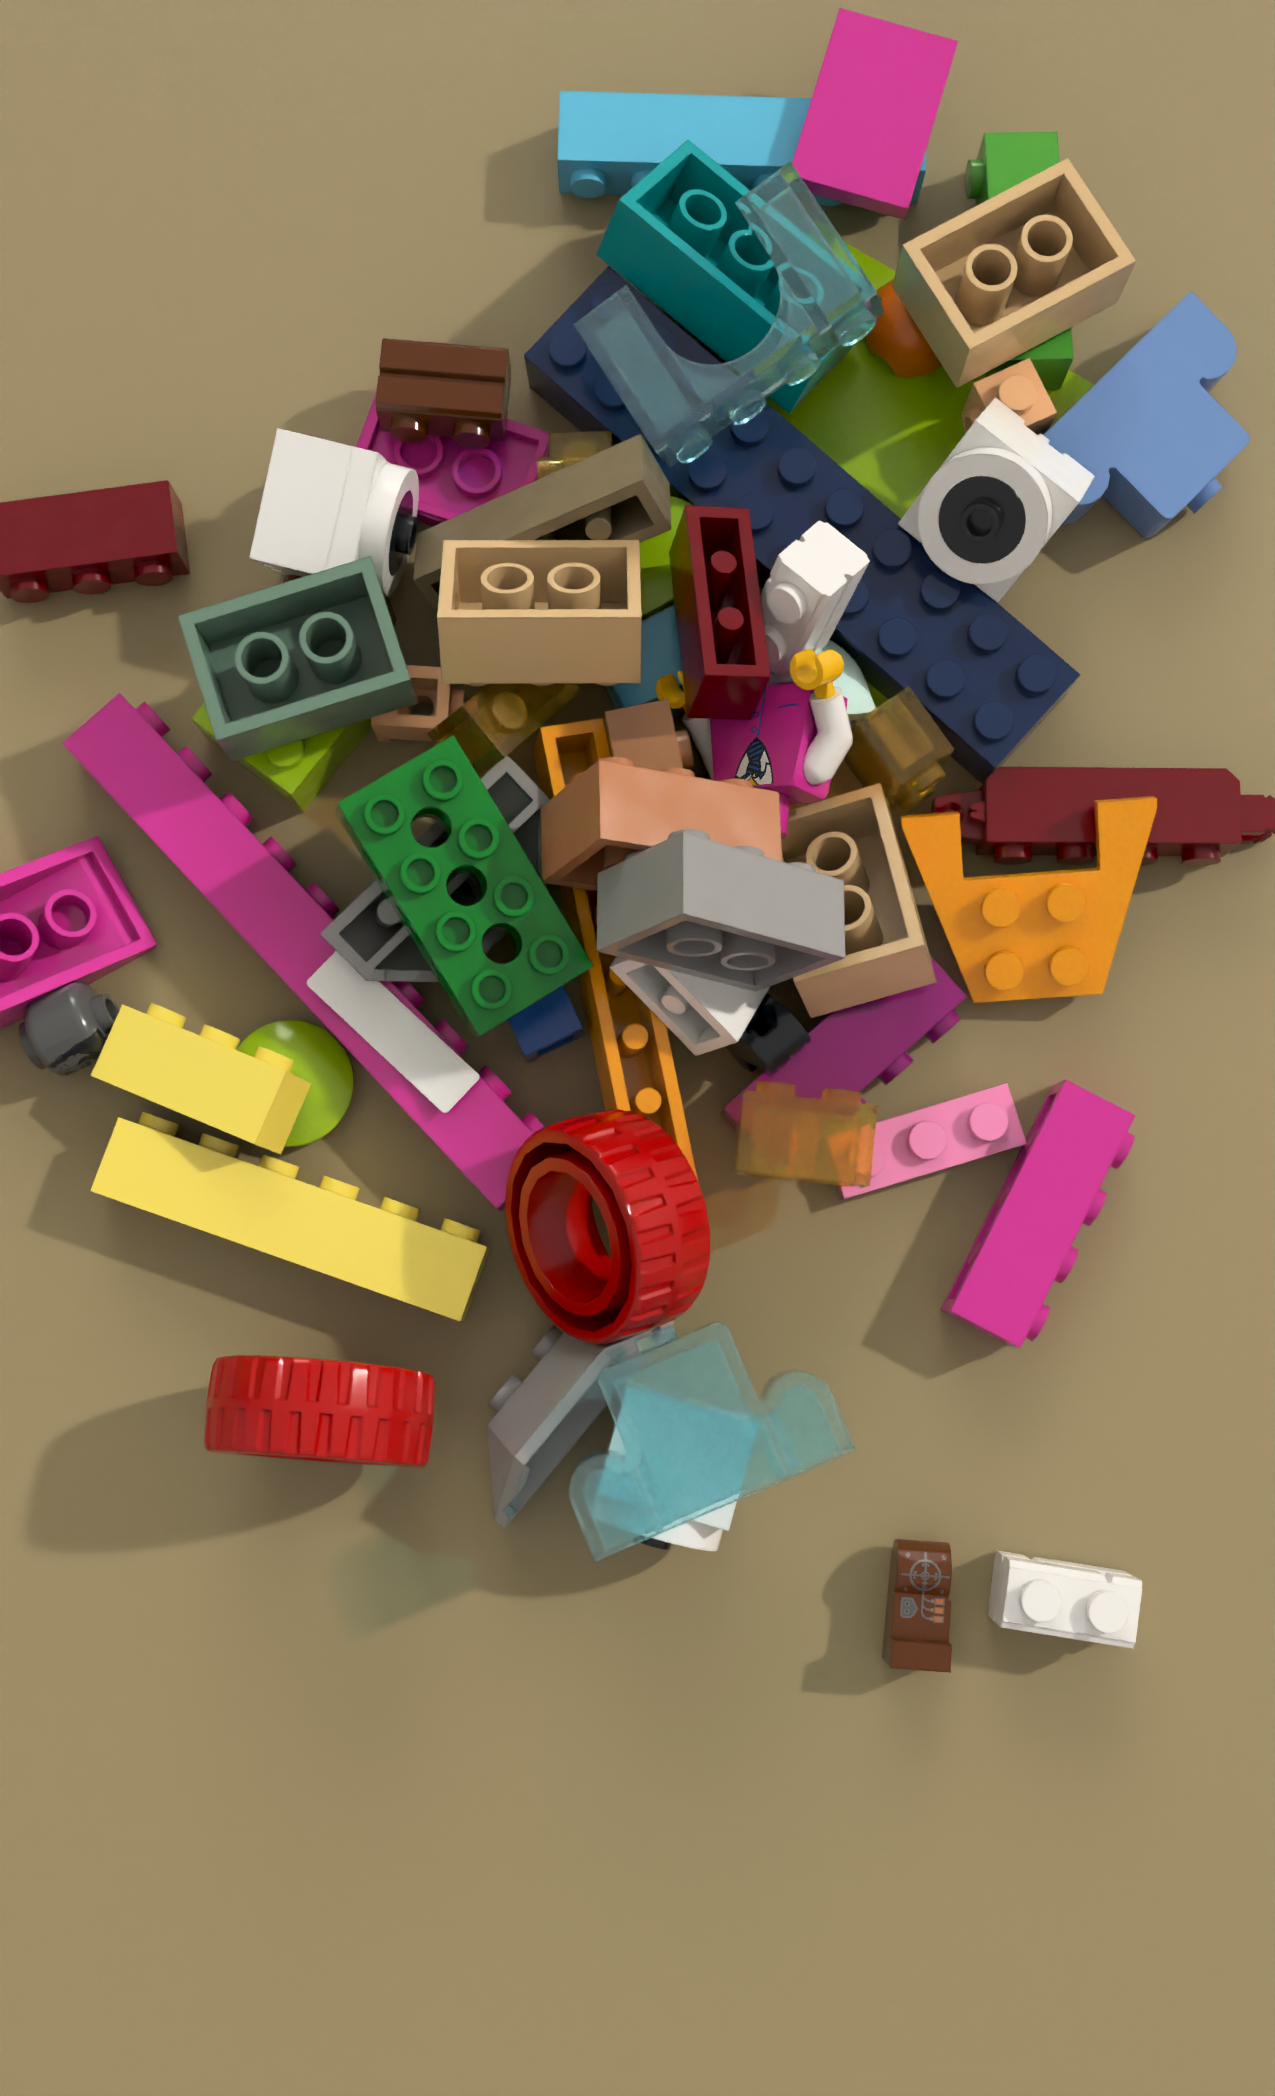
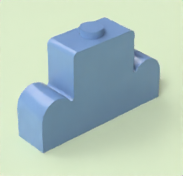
M1192 291L1169 311L1044 434L1050 440L1048 443L1061 454H1068L1095 476L1079 504L1061 525L1072 524L1082 518L1103 496L1141 536L1147 539L1152 538L1185 506L1195 514L1223 487L1216 480L1215 476L1249 443V434L1209 394L1211 389L1227 374L1235 362L1237 353L1235 338L1229 329Z

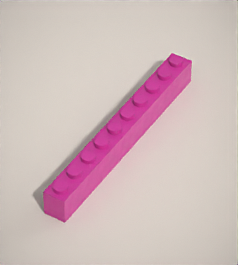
M118 693L62 744L497 1210L502 1211L505 1208L507 1178L514 1156L529 1136L545 1126L530 1111L520 1119L506 1105L504 1100L512 1092L487 1065L478 1072L480 1078L449 1112L443 1113L308 987L307 980L336 951L320 933L333 921L331 917L340 909L314 881L304 889L290 875L289 871L297 863L272 836L263 844L259 842L246 828L254 820V817L229 791L220 799L204 783L212 773L187 746L177 754L162 737L171 729L145 701L135 709ZM379 981L461 1057L460 1054L469 1046L444 1019L439 1021L434 1027L417 1010L425 1002V999L409 982Z

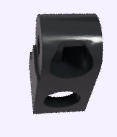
M766 993L739 1041L725 1047L744 1069L753 1073L759 1068L763 1073L772 1077L809 1044L811 1038L800 1022L780 1002L775 1000L772 995Z

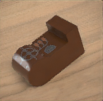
M905 1539L894 1540L890 1560L882 1658L890 1668L951 1673L952 1645L949 1643L951 1601L949 1600L952 1576V1558L949 1543Z

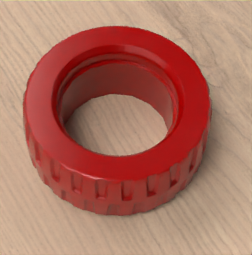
M610 1109L573 1117L543 1127L529 1136L518 1149L512 1161L506 1184L505 1213L508 1236L514 1259L527 1289L540 1309L558 1328L578 1340L588 1343L606 1344L639 1335L673 1321L683 1315L693 1305V1302L697 1299L703 1288L710 1262V1226L707 1209L697 1178L685 1155L660 1126L640 1114L620 1109ZM592 1197L598 1204L608 1229L612 1259L598 1232L593 1212Z
M259 1355L219 1357L212 1365L205 1411L204 1446L210 1452L245 1456L378 1466L424 1467L429 1460L433 1432L435 1381L432 1375L423 1371L370 1363Z

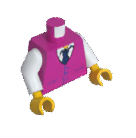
M811 648L795 654L790 661L789 669L794 682L766 686L751 720L687 718L685 693L680 689L675 676L669 673L660 677L656 682L655 688L659 700L669 699L671 709L683 707L686 714L683 716L682 721L712 780L745 779L750 781L754 788L779 792L781 839L787 837L789 805L821 802L828 795L831 778H833L853 743V735L847 714L848 699L843 696L842 689L833 685V681L838 679L843 672L844 661L838 652L831 649L817 655ZM682 670L678 671V678L684 689Z

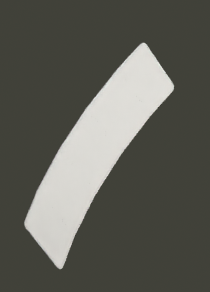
M337 951L307 980L309 988L443 1113L449 1112L479 1080V1074L379 981H365Z

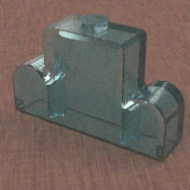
M717 1321L710 1322L680 1336H677L674 1326L670 1325L635 1340L639 1353L606 1366L599 1372V1386L627 1453L620 1455L617 1451L602 1449L592 1451L581 1458L572 1472L569 1487L570 1501L595 1562L852 1452L856 1448L832 1392L825 1382L815 1375L798 1369L780 1371L768 1380L762 1389V1395L757 1397L731 1333L725 1324Z

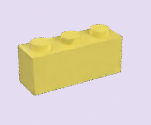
M150 1003L146 1014L122 1004L90 1076L281 1155L312 1084L290 1073L295 1063L294 1060L261 1046H258L254 1057L236 1050L240 1042L239 1038L204 1024L200 1035L182 1029L186 1022V1017L153 1003Z

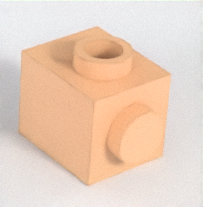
M1030 358L974 382L961 413L966 433L974 421L996 397L1025 420L1026 427L1037 435L1040 433L1044 435L1049 430L1057 411Z

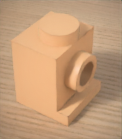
M406 665L418 703L426 702L434 707L433 713L430 716L411 715L412 709L418 704L416 703L371 718V726L378 742H391V739L442 742L452 736V727H464L466 689H455L456 684H442L441 667Z

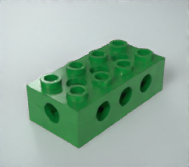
M454 735L337 803V817L472 1037L481 1036L593 967L592 962ZM423 817L437 820L445 830V843L432 848L419 844L412 835L411 824ZM457 873L471 876L477 882L480 889L478 902L474 905L464 906L453 901L447 892L446 883L448 877ZM499 929L510 936L514 951L508 963L493 962L485 955L482 948V938L487 930Z

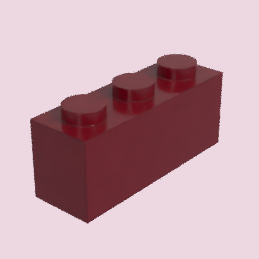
M169 480L0 503V591L7 599L12 598L17 602L34 603L46 600L50 596L49 593L74 590L81 594H100L109 591L113 584L135 581L144 586H160L170 583L173 580V576L190 574L182 504Z
M685 505L669 551L687 718L751 720L771 675L749 508Z

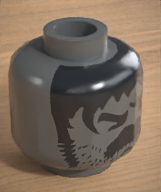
M82 982L68 984L48 993L27 1006L24 1014L25 1022L20 1023L19 1026L21 1044L27 1056L36 1067L40 1069L47 1067L51 1072L61 1076L70 1075L97 1062L119 1013V1009L115 1001L107 993L99 995L91 986Z

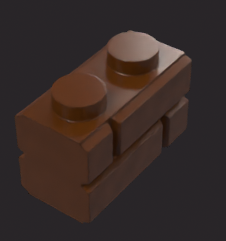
M383 338L375 402L381 431L390 432L393 438L407 443L424 442L427 440V435L452 437L456 444L467 448L486 447L489 445L490 440L504 442L511 385L509 349Z

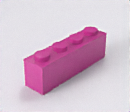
M1068 1080L1052 1085L1026 1137L1027 1144L1022 1145L940 1310L1008 1346L1021 1348L1025 1338L1033 1341L1047 1320L1050 1307L1043 1304L1053 1282L1062 1283L1076 1261L1078 1249L1071 1245L1082 1223L1090 1226L1105 1202L1107 1193L1099 1188L1110 1166L1118 1169L1130 1152L1135 1136L1129 1133L1128 1130L1136 1115Z

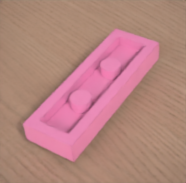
M1008 1083L823 1139L842 1200L1027 1144Z

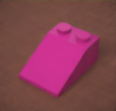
M98 836L0 873V1029L23 1020L27 1006L48 993L74 982H82L89 985L157 947L158 944Z

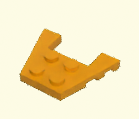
M1146 796L1094 801L1097 866L1095 868L963 877L960 814L958 811L901 816L902 830L973 1003L1103 994L1157 811L1156 797Z

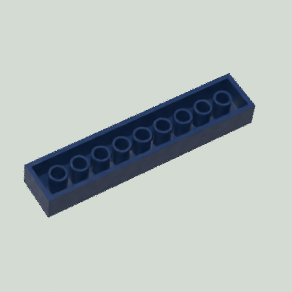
M610 266L596 278L524 354L529 387L602 451L642 434L670 483V496L683 499L693 506L749 508L760 588L763 589L766 581L771 577L770 572L778 555L795 540L799 541L802 534L818 521L829 523L865 552L870 562L830 640L842 647L855 660L868 683L911 719L914 725L982 784L998 767H1001L1059 704L1080 676L1075 669L976 585L957 580L936 566L926 553L922 543L898 525L901 519Z

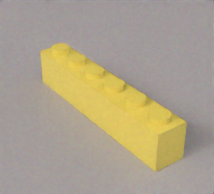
M142 1112L138 1123L118 1117L90 1190L91 1192L460 1322L465 1321L491 1249L477 1243L481 1233L480 1230L444 1218L441 1230L416 1222L421 1209L387 1197L383 1198L380 1209L356 1201L360 1188L324 1175L319 1187L295 1179L300 1167L264 1154L259 1166L235 1158L239 1145L202 1133L199 1144H194L175 1137L179 1124Z

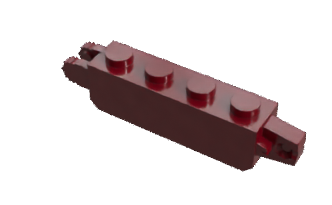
M998 767L978 790L935 796L931 805V814L958 811L960 814L961 843L976 845V855H994V862L1004 865L1029 863L1032 861V855H1056V862L1062 865L1093 863L1095 856H1097L1095 800L1146 796L1157 798V811L1141 865L1158 862V856H1181L1182 864L1187 866L1214 865L1220 863L1221 857L1240 844H1248L1251 841L1254 844L1258 841L1262 843L1271 837L1272 833L1275 834V798L1271 795L1267 798L1264 795H1240V781L1227 768Z

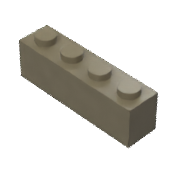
M639 434L418 533L413 581L438 613L443 540H639V543L672 529L670 483L642 434Z

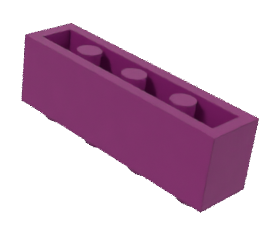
M931 956L937 980L936 983L832 1012L808 1033L811 1042L772 1077L762 1073L722 1109L720 1114L769 1170L781 1161L791 1170L819 1145L811 1134L828 1119H831L837 1127H840L867 1103L859 1092L871 1081L878 1077L886 1086L914 1061L906 1051L922 1036L925 1035L933 1044L961 1020L953 1009L966 999L967 996Z

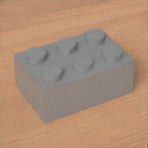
M678 830L670 833L667 840L644 851L629 853L624 861L598 873L597 952L756 992L846 958L844 880L818 873L815 867L808 863H785L765 857L764 852L759 848L750 846L732 847L710 840L709 834L700 830Z

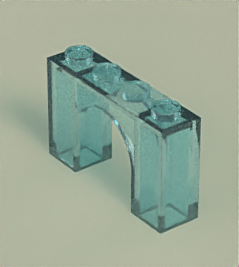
M791 161L735 202L748 229L777 271L780 280V303L774 323L764 339L750 352L735 360L721 364H700L679 356L668 347L650 317L627 285L573 324L652 448L669 468L677 462L686 464L700 457L712 445L713 440L711 438L732 422L734 425H741L754 418L765 407V399L786 383L789 386H794L805 381L820 367V359L841 343L843 346H850L863 339L875 327L876 318L884 313L877 291Z

